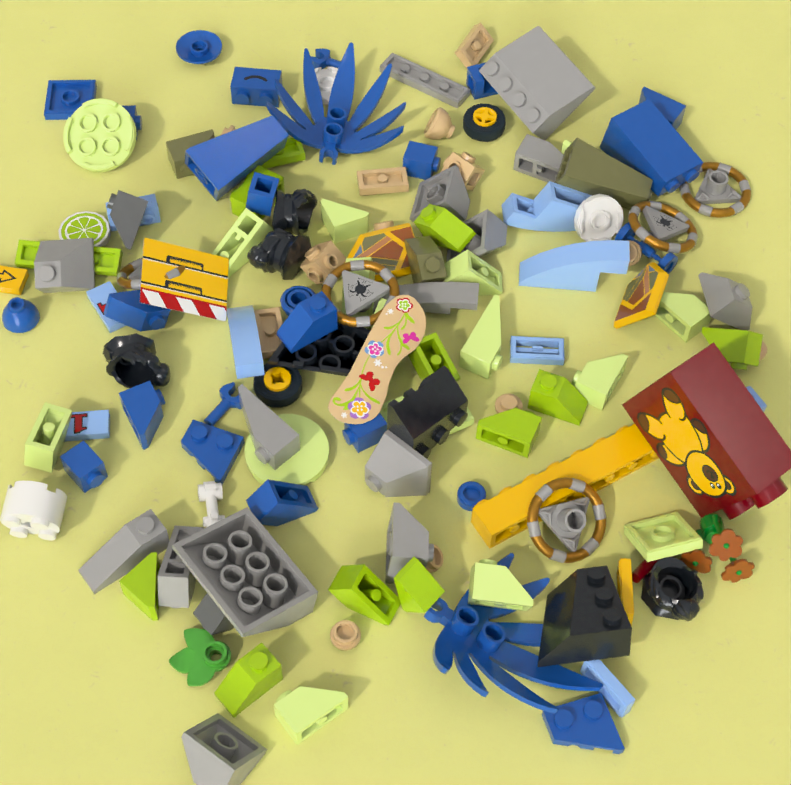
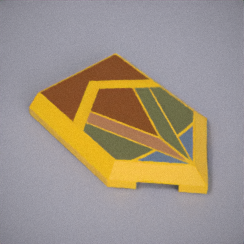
M409 223L360 234L347 258L371 257L374 262L388 268L396 278L409 275L411 270L404 240L415 238L412 227ZM375 272L374 280L377 282L384 281V279L378 273Z
M655 262L647 264L627 285L614 321L616 329L656 315L669 274Z

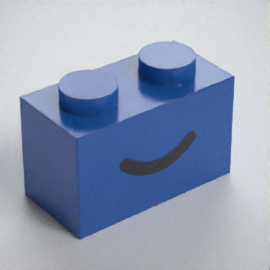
M235 67L230 86L232 104L267 107V101H269L272 105L279 108L280 98L275 87V79H278L282 84V71Z

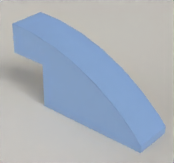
M549 181L533 200L511 193L502 204L503 222L509 226L534 231H576L574 227L576 210L584 200L592 195Z
M589 241L541 252L520 262L519 286L596 292L600 272L627 274L630 262L629 241Z
M253 305L227 308L237 379L265 375Z

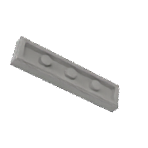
M391 53L380 65V72L382 73L391 63L392 69L389 77L457 109L470 95L469 88L394 53Z

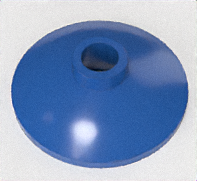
M205 30L188 32L181 36L176 43L178 56L185 62L192 64L211 62L222 51L220 38L216 34Z

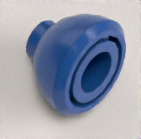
M306 286L290 287L281 295V307L286 315L289 316L298 303L316 293Z
M19 297L12 298L2 313L4 327L14 333L30 331L38 324L40 319L37 307L32 302Z

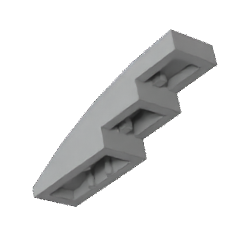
M423 282L399 285V295H409L415 298L424 312L450 314L451 308L477 310L479 283ZM390 292L384 295L382 298L387 300L390 295ZM380 299L374 302L373 314Z

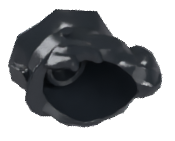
M278 189L272 220L273 230L280 228L295 235L306 233L313 209L317 205L316 196L306 189H297L293 194H285L282 190Z
M275 228L274 231L266 235L262 242L251 248L247 258L251 265L257 269H262L264 273L278 271L281 273L283 280H293L298 272L302 270L300 266L306 259V252L312 248L310 238L304 235L294 236L291 232Z
M135 333L126 336H115L104 345L102 353L108 362L106 372L113 376L120 385L132 388L150 381L152 386L164 387L169 383L170 368L166 363H161L156 356L154 340Z
M666 557L658 560L651 572L643 578L641 599L655 616L691 621L700 610L699 603L704 597L702 582L697 576V570L687 567L683 561L675 557Z

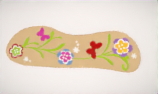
M399 295L383 308L349 374L329 401L328 409L335 419L347 424H363L374 419L381 411L387 395L388 385L396 366L403 358L417 348L425 333L426 316L415 298L409 295Z

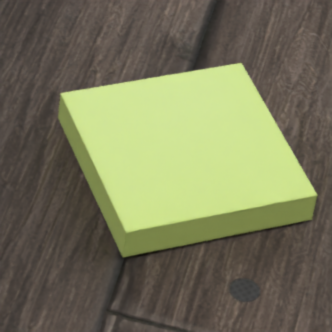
M678 512L624 525L625 536L647 562L703 548V539Z

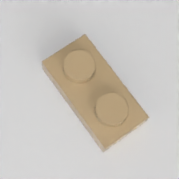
M480 22L474 25L455 54L466 68L477 65L494 39Z
M406 167L357 171L360 196L409 192Z
M280 307L254 310L263 359L270 358L282 343L277 336V331L283 324Z

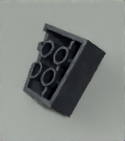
M337 322L338 329L292 354L282 342L268 360V364L347 376L370 330L364 327H350Z
M443 366L423 379L418 390L415 391L410 388L404 392L402 401L398 402L394 399L388 403L387 430L391 431L427 459L431 449L437 443L441 445L455 426L459 427L464 423L468 416V399L447 367Z
M607 566L577 569L547 595L538 667L630 656L632 627Z

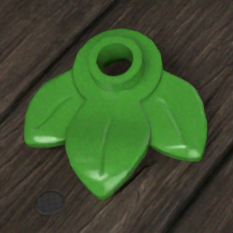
M190 628L184 630V638L188 647L182 649L169 659L170 665L175 670L188 674V686H202L211 681L215 672L221 671L229 665L231 651L225 643L215 641L208 631ZM214 654L221 655V658L217 661L210 659Z

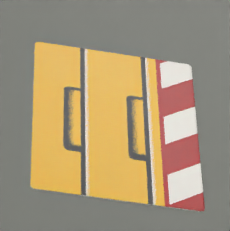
M144 238L140 302L226 321L229 259ZM182 265L185 266V270L180 276L172 279L164 277L172 269Z

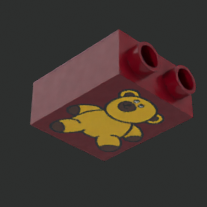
M714 342L622 404L701 518L722 509L729 520L743 514L754 505L758 509L764 507L788 490L780 476L791 469V450Z

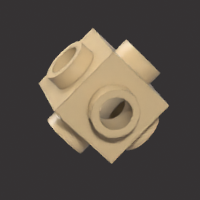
M463 151L462 154L452 152L445 159L442 171L456 165L460 170L466 190L473 191L485 169L474 163L475 157Z
M330 240L310 248L306 252V259L300 267L307 274V277L317 285L324 283L331 271L344 264L346 257Z

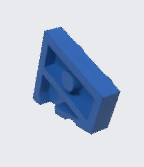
M192 420L181 440L182 448L190 456L196 458L197 463L203 470L206 469L214 477L216 483H221L222 485L245 443L243 436L196 420Z
M602 693L556 706L559 710L555 714L546 711L542 712L543 720L553 744L562 746L576 745L581 749L593 750L594 748L613 750V754H621L625 749Z

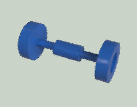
M629 222L619 230L615 240L634 241L640 245L642 254L649 259L654 258L658 261V266L669 274L678 262V257L675 254L669 252L663 258L658 256L656 250L645 242H639L634 238L635 233Z

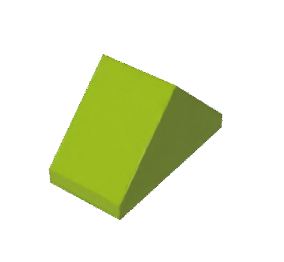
M151 552L119 581L123 594L151 620H159L157 576L161 565L157 552Z
M414 556L394 577L401 607L406 612L426 613L445 592L423 564Z

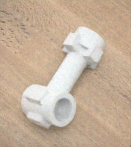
M215 481L199 484L198 499L199 502L206 501L207 516L203 517V527H208L225 518V515H219L217 500H223L222 484L215 483Z

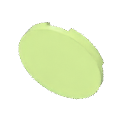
M101 98L82 103V106L70 118L68 117L63 133L64 146L72 160L82 168L92 172H107L121 166L132 154L137 137L136 126L129 112L117 102Z
M297 414L278 415L299 434L300 450L276 470L268 463L263 464L257 458L251 435H248L244 449L246 464L253 477L261 484L269 479L306 485L311 481H316L327 467L329 461L327 436L317 423L307 417Z

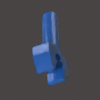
M315 49L316 57L310 56L314 69L321 67V70L326 67L339 68L341 61L330 57V50Z
M234 382L224 385L219 390L222 401L204 419L205 424L214 426L230 408L242 409L239 394L236 397L231 396L236 390Z

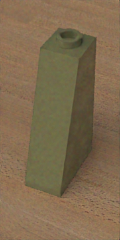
M576 138L565 150L555 180L557 184L592 196L597 194L609 195L621 207L631 209V207L639 202L649 201L652 195L650 190L653 182L652 179L579 138Z

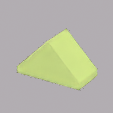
M322 198L320 202L321 219L334 243L368 232L369 212Z

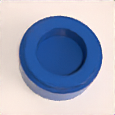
M473 481L463 483L457 492L459 506L467 511H472L479 501L486 499L484 487Z

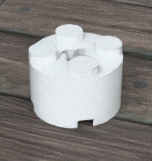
M16 481L14 487L11 484L8 486L0 521L4 526L10 528L9 534L12 536L26 538L28 533L38 534V537L44 540H55L60 532L67 495L58 488H56L55 493L47 490L48 484L41 482Z

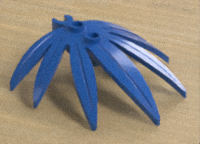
M351 42L346 49L334 79L327 117H324L322 96L307 48L304 49L303 83L307 106L314 124L311 123L278 79H275L277 93L292 119L269 101H267V109L276 120L280 119L284 122L289 130L287 133L294 139L307 146L321 149L319 162L323 163L325 157H331L333 159L332 165H336L338 152L346 154L368 152L398 137L403 132L404 126L381 134L378 133L399 117L406 107V102L356 132L367 121L378 105L389 80L392 64L390 63L358 105L350 121H347L351 110L355 82L354 45Z
M508 554L497 565L506 566L509 569L514 554ZM543 578L524 584L522 587L534 599L546 588L550 579ZM469 589L461 598L454 611L448 608L447 603L443 599L439 598L424 615L428 621L445 626L433 647V660L438 670L443 674H447L452 667L454 658L456 668L461 677L474 691L483 697H486L489 692L481 681L472 661L490 681L512 697L532 707L554 714L559 710L558 707L535 694L505 670L524 679L555 688L576 691H599L603 687L602 683L560 665L538 667L539 656L510 643L540 647L543 624L490 622V619L503 617L517 610L468 604Z

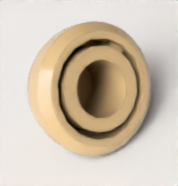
M437 108L430 117L424 131L425 138L439 140L446 137L449 139L453 134L455 126L452 124L449 114L443 108Z

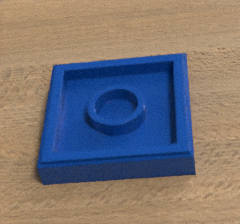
M48 80L44 109L45 120H67L68 117L70 118L82 106V103L96 99V80Z

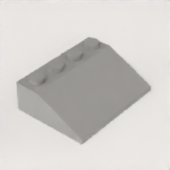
M540 26L535 27L496 52L479 70L529 130L543 140H546L596 89Z
M248 507L172 544V549L242 637L289 626L313 612L318 591Z

